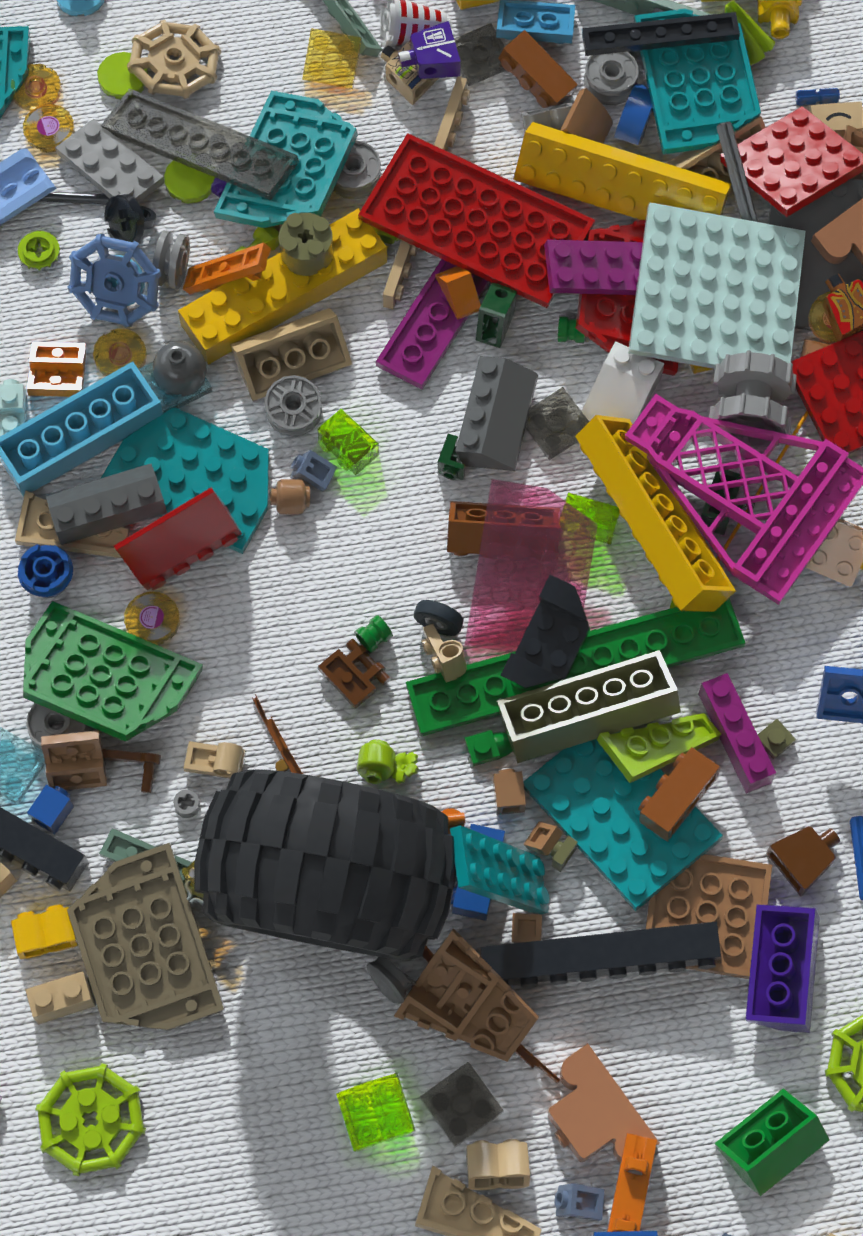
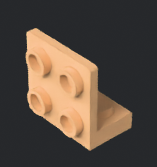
M840 518L806 568L851 587L863 562V528Z

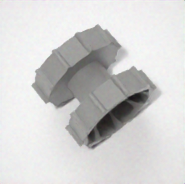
M749 350L746 353L726 354L725 359L715 366L713 383L718 386V394L725 395L727 398L720 397V401L715 406H710L709 418L790 435L792 417H788V407L780 405L779 402L784 403V400L790 394H795L797 375L793 374V364L786 363L782 359L775 357V354L753 353ZM729 433L748 446L754 447V449L769 446L772 442Z

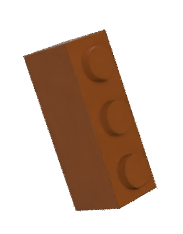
M526 30L507 44L499 56L498 60L501 62L502 67L518 79L522 88L529 90L535 96L542 108L563 104L573 95L578 86Z
M693 747L686 754L682 752L673 764L674 770L669 776L664 774L656 785L658 790L652 797L647 796L638 809L640 811L639 822L667 842L719 777L720 766Z

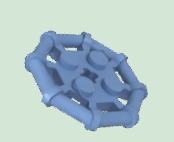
M97 234L95 239L77 251L71 252L69 256L71 260L70 285L67 288L69 293H73L91 315L90 319L117 323L128 328L132 327L134 322L149 312L156 311L159 307L157 302L159 278L162 274L160 269H156L140 249L138 242H128L106 237L104 234ZM108 248L123 251L126 254L124 257L111 255ZM98 251L100 257L93 263L90 262L87 257ZM134 257L145 272L139 273L137 265L130 261V259ZM81 269L87 271L86 282L81 281ZM114 277L118 280L119 284L113 287L112 282L108 281V279ZM148 282L147 296L140 293L141 283ZM85 291H88L89 294H94L97 305L94 304ZM134 301L140 305L131 312L127 308V305ZM103 307L118 310V313L103 310Z

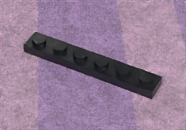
M736 12L582 28L585 56L739 40L740 36Z

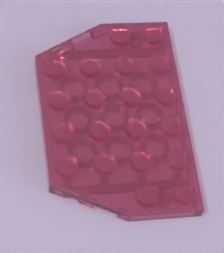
M491 479L464 645L515 652L540 603L539 595L549 575L575 586L584 609L598 525L548 488Z

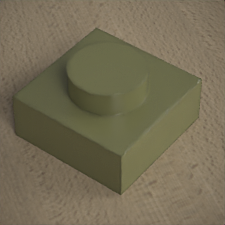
M778 719L758 733L765 751L773 760L796 741L795 737Z
M567 836L564 842L559 840L550 853L553 857L551 866L561 872L576 851L578 841L570 836Z

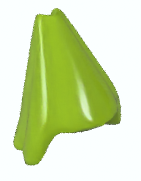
M731 1L725 5L724 13L736 12L737 21L741 24L750 65L756 64L765 58V52L771 51L774 48L775 41L735 1Z

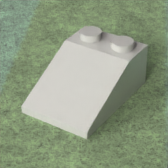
M615 341L603 363L578 420L587 424L595 415L630 419L633 424L647 406L660 382L664 363L651 357L629 354V347Z

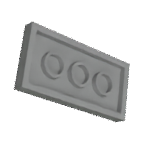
M92 119L55 147L56 154L108 198L118 194H129L139 203L165 183L163 175L95 119Z

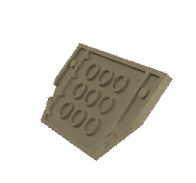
M170 843L114 862L96 883L92 884L85 891V894L67 909L102 1022L170 1031L225 1011L191 904L186 899L188 897L187 891L185 890V885Z

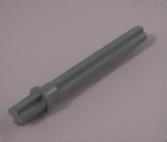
M721 123L716 128L740 217L744 220L758 222L732 123Z

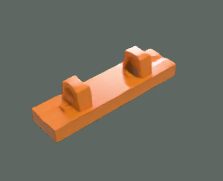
M261 243L189 267L183 290L191 295L206 289L212 291L225 283L247 277L252 281L261 279L262 271L266 269L267 258L271 248L267 244Z
M630 1133L626 1134L607 1232L640 1231L657 1143L656 1139ZM637 1170L640 1171L642 1175L630 1173L628 1171Z

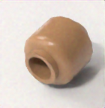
M281 479L277 481L276 489H270V505H276V511L279 514H302L305 508L310 506V487L305 486L304 481L300 479Z

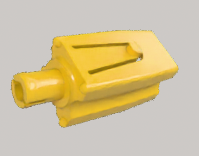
M757 0L758 23H769L771 21V36L773 38L783 39L788 37L790 23H798L799 6H801L802 0Z

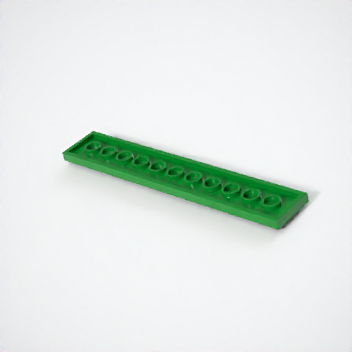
M730 598L714 612L681 611L678 607L589 631L567 679L659 650L667 668L742 648L745 646V640ZM511 653L468 664L467 670L462 676L447 683L442 674L438 673L407 681L406 688L420 735L423 737L498 716L500 711L497 701L559 681L554 680L524 688L500 676Z

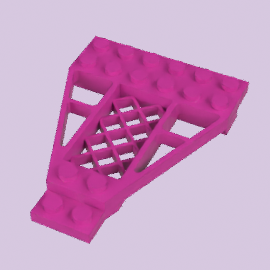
M657 394L654 395L627 431L624 440L647 454L650 464L731 575L778 605L863 487V467L849 459L848 452L827 439L822 442L703 417L694 411L678 408ZM729 433L772 442L764 453L761 454ZM706 436L712 438L714 447L699 449L697 438ZM693 442L695 450L686 451ZM778 443L816 451L799 477L768 458ZM733 451L737 461L722 464L720 452ZM715 453L718 465L703 467L701 456ZM696 457L698 468L684 470L681 459ZM755 465L759 468L760 476L745 477L743 467ZM739 468L741 479L726 482L724 470ZM719 471L722 483L707 485L705 473ZM700 474L702 484L690 476ZM775 480L782 482L784 491L769 493L767 482ZM762 483L764 494L750 496L747 485ZM678 485L720 511L710 527H707ZM743 486L745 497L730 500L728 488ZM723 489L725 498L714 491ZM783 498L773 511L771 500ZM766 501L768 512L754 515L751 503ZM747 504L748 513L737 507V505ZM725 517L732 518L756 534L737 563L731 560L713 535V532ZM768 519L765 524L760 521Z

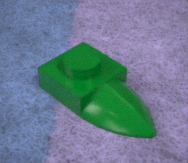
M492 730L464 738L473 767L501 759L513 752L506 732L493 733Z

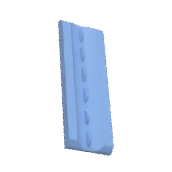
M27 148L20 149L0 162V226L56 189Z

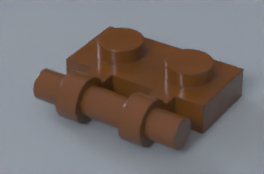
M351 639L345 645L351 653L345 656L340 649H337L318 665V670L356 709L376 692V687L371 683L372 680L377 679L382 685H385L390 681L391 677L385 672L386 668L380 662L376 663L368 654L369 650L363 644L359 645L354 639ZM360 661L368 670L362 673L354 664Z

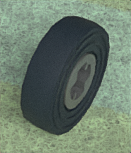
M421 600L414 610V619L420 625L425 627L434 624L438 634L456 636L463 626L464 618L459 612L437 601Z

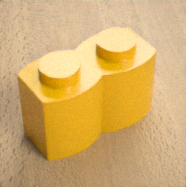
M53 905L46 908V912L41 914H35L32 911L23 912L17 915V919L11 920L17 955L20 959L33 958L49 952L67 950L78 946L67 911L69 907Z

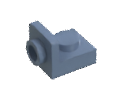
M309 450L303 455H297L291 465L293 472L290 478H301L320 491H324L327 489L337 466Z
M575 1183L559 1185L554 1199L556 1216H571L593 1221L602 1220L605 1189Z

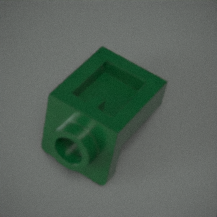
M448 433L437 461L438 473L450 480H463L465 477V465L458 463L459 457L455 452L458 436Z

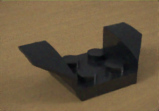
M549 575L539 595L540 603L515 654L511 652L500 675L524 688L554 680H566L590 631L575 586L552 575Z

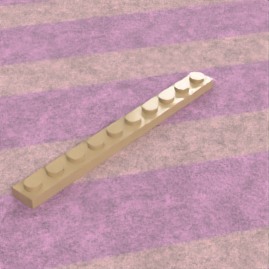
M457 77L434 143L435 146L446 151L448 147L452 148L456 138L454 129L456 126L461 125L463 111L461 109L463 105L468 104L470 98V90L467 89L466 78ZM403 240L400 242L383 292V307L394 309L396 300L401 301L404 292V285L402 283L404 278H409L412 263H409L411 256H416L418 252L417 247Z

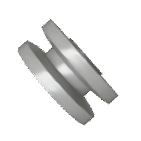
M628 52L590 56L585 67L584 88H587L601 104L618 105L626 102L639 76L638 64L635 58Z
M355 141L333 189L336 194L353 200L365 198L371 194L381 177L379 154L371 145L363 141ZM353 168L359 169V170L354 171V172H353V171H350V169H353Z
M166 230L161 232L155 247L152 263L156 269H160L162 274L159 278V286H162L168 277L170 288L178 290L181 287L186 275L190 254V239L188 235L180 233L174 243L172 232Z
M296 375L285 376L275 381L267 390L265 397L267 419L271 426L279 433L291 437L302 436L312 431L319 423L322 413L320 392L315 384L308 379ZM291 402H297L301 405L297 410H289L287 408V405Z
M36 703L33 704L28 712L26 722L28 733L33 745L41 753H43L41 747L42 736L89 732L88 725ZM56 722L65 723L64 726L58 730H54L51 728L52 725Z

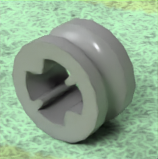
M181 790L174 797V808L179 816L191 818L199 812L200 801L197 794L192 790ZM192 798L191 802L194 806H188L186 810H183L180 802Z

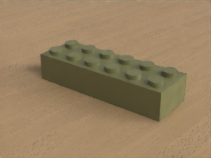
M660 650L497 701L502 724L517 764L597 739L599 733L609 732L614 734L620 732L621 729L636 727L681 712L678 690Z

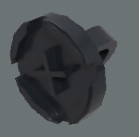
M118 194L108 200L104 219L109 224L110 228L107 229V232L111 238L139 243L144 230L154 226L156 214L150 208L139 205L137 200L131 195Z

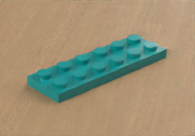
M461 825L450 828L451 836L454 837V860L458 888L533 914L542 915L549 913L548 903L550 898L543 879L545 867L539 856Z

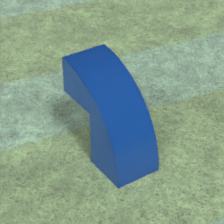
M636 83L620 117L614 138L635 145L642 143L650 115L653 112L647 86Z

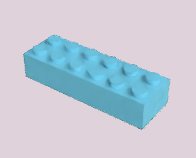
M132 361L0 436V461L24 497L25 491L32 493L119 443L150 421L163 415L161 402Z

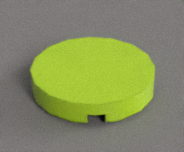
M114 53L106 57L99 65L97 71L98 82L106 95L114 96L115 99L125 100L134 98L144 90L145 85L133 73L128 71L127 64L130 62L131 53Z
M194 154L182 155L174 159L167 166L164 174L165 187L169 195L187 204L198 203L208 198L211 194V184L216 177L215 169L211 163L202 156Z

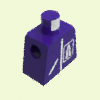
M449 21L413 33L410 36L411 50L398 52L400 67L415 65L418 77L421 79L458 77L461 75V61Z

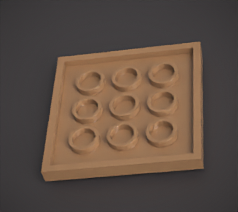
M704 854L649 900L645 929L717 921L721 963H716V967L711 969H699L698 965L687 966L686 969L749 979L757 904L768 905L772 865Z

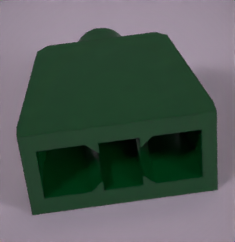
M498 283L491 284L479 309L476 341L501 348L515 312L516 290ZM492 316L498 318L497 323L493 322Z

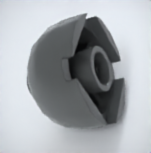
M183 341L171 342L163 346L156 353L153 361V376L159 389L166 394L188 396L197 392L205 382L207 373L206 361L200 350L191 343Z

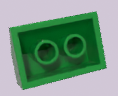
M782 1089L714 1144L744 1183L761 1197L830 1141L818 1116L785 1089Z

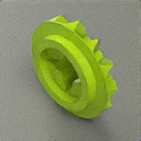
M34 231L21 239L17 251L21 263H24L29 269L32 267L40 271L42 267H51L55 260L58 261L60 247L57 239L52 234L45 231ZM38 244H40L43 249V252L41 253V256L39 258L36 256L35 253L37 251V247H39Z

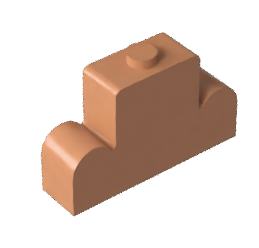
M863 199L813 235L812 244L827 262L839 264L847 258L851 250L863 265Z
M588 1043L563 1062L560 1070V1080L566 1088L574 1091L549 1108L548 1118L557 1130L554 1132V1135L563 1148L568 1146L579 1162H585L604 1147L613 1143V1154L621 1163L627 1133L657 1140ZM657 1140V1143H656V1148H657L658 1145L660 1144V1142H659L658 1140Z

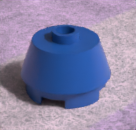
M39 544L29 548L23 554L18 566V579L22 587L30 594L44 598H52L61 594L73 576L71 558L64 550L55 545L40 546Z

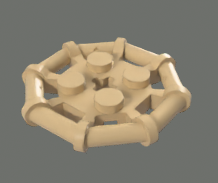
M160 20L159 24L140 35H134L131 40L133 45L130 62L127 64L128 71L133 73L145 85L148 93L152 95L159 93L182 96L183 99L189 98L190 94L209 83L213 84L217 80L216 70L221 49L200 30V26L197 24L185 25ZM162 34L161 37L155 39L154 41H151L152 39H154V38H156V37H158L159 35ZM174 34H182L181 38L174 37ZM196 39L202 47H199L193 40ZM143 49L149 51L148 57L141 58ZM170 55L174 57L180 56L178 60L170 59ZM200 58H208L207 67L200 64ZM150 68L155 73L153 79L144 69ZM195 74L200 76L187 84L186 79Z

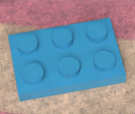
M500 0L496 38L513 40L526 30L536 42L572 44L575 5Z

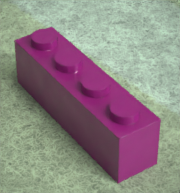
M728 673L701 683L698 695L711 722L721 733L719 739L745 793L747 794L771 784L776 771Z

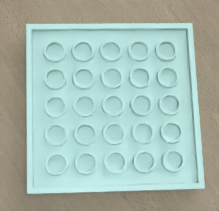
M650 202L647 208L628 353L715 369L716 364H720L725 359L726 354L746 353L748 350L753 353L775 354V357L782 359L786 363H791L806 231Z

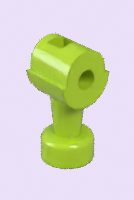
M274 226L267 228L257 227L253 233L254 241L247 248L265 243L271 248V251L276 250L279 246V231ZM241 246L234 252L246 249V247Z

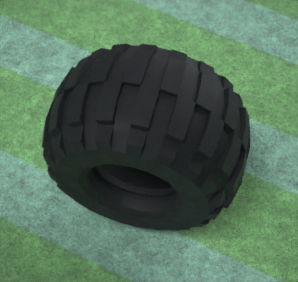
M249 769L231 775L227 789L215 792L204 816L194 862L195 892L204 894L202 913L218 924L322 947L408 961L422 957L428 939H438L448 917L456 879L454 837L448 835V816L428 803L407 796L323 777L275 770Z

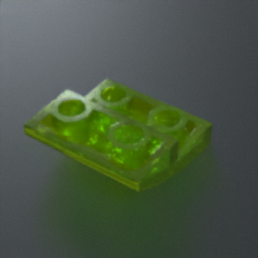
M397 1073L336 1093L354 1152L362 1151L384 1141L390 1142L416 1131Z

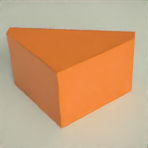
M455 266L435 274V278L457 320L479 311L481 304L469 271Z

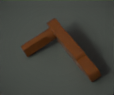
M102 749L104 760L144 763L141 792L151 793L155 765L160 764L161 755Z

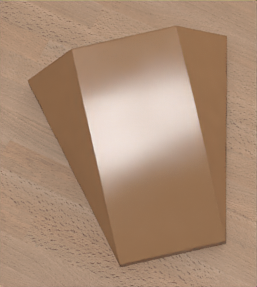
M454 928L446 936L416 980L417 985H413L405 997L404 1003L400 1005L394 1017L402 1020L408 1018L418 1022L417 1026L429 1030V1028H433L446 1034L445 1037L454 1041L460 1039L470 1043L471 1048L508 1062L539 1018Z

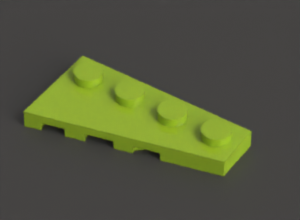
M702 713L672 719L670 723L665 724L651 723L645 728L635 730L633 727L621 729L619 733L614 734L609 732L599 733L597 741L628 782L632 783L675 762L682 752L686 754L691 747L699 750L718 741L721 733L707 715Z

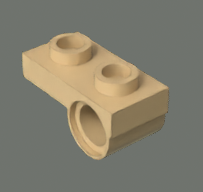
M434 624L423 627L425 639L421 640L426 655H432L431 662L436 674L441 673L446 683L462 676L467 670L462 644L456 640L443 642Z
M189 741L184 771L231 778L233 773L243 770L246 752L243 747L233 743L222 742L217 746Z

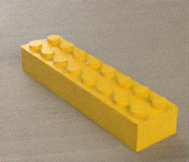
M532 122L525 131L513 178L515 181L639 220H646L647 208L650 202L722 215L731 187V183Z
M359 208L330 224L333 236V259L327 268H322L317 274L302 276L293 273L282 261L281 254L278 253L267 259L266 269L262 271L261 279L252 281L247 277L225 283L178 310L182 328L193 344L200 350L208 365L232 352L230 344L276 327L387 263V246L371 225L358 219Z
M595 415L575 436L581 445V451L589 458L595 474L603 481L607 494L615 501L621 517L629 524L633 537L641 544L647 560L655 567L659 574V580L667 587L675 606L681 611L714 612L736 592L732 583L694 522L648 461L647 454L624 440L625 434L633 425L631 420Z

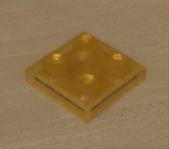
M311 28L302 80L353 89L362 38Z

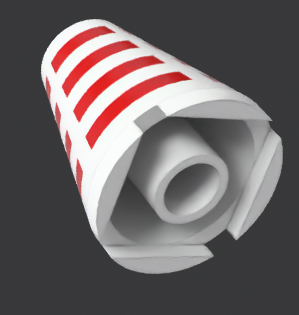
M383 0V2H388L387 7H381L380 38H385V41L381 42L383 47L405 45L410 42V36L413 33L449 21L451 27V19L447 18L446 12L409 0Z

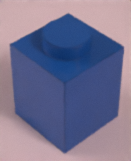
M46 784L27 812L30 820L55 835L74 808L69 798L71 795L59 786L53 789Z

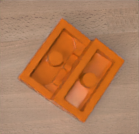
M32 342L29 358L30 373L27 384L28 396L71 397L83 390L86 343Z

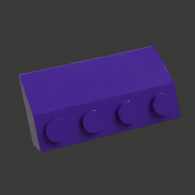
M757 904L745 1019L747 1022L780 1031L810 1033L820 917L816 908Z

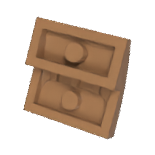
M587 88L579 91L560 131L603 144L613 125V121L601 102Z
M99 730L41 737V747L46 764V777L50 787L55 789L56 786H59L64 790L107 786Z

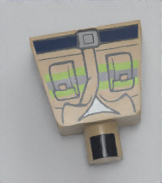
M410 42L406 43L399 51L391 46H386L380 56L387 62L385 66L386 79L410 104L414 105L439 78H419L415 65L400 67L398 52L411 50Z

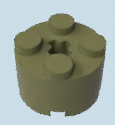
M292 213L287 217L279 231V245L282 261L288 266V269L298 275L311 276L317 274L322 268H327L334 255L332 230L328 220L312 213Z

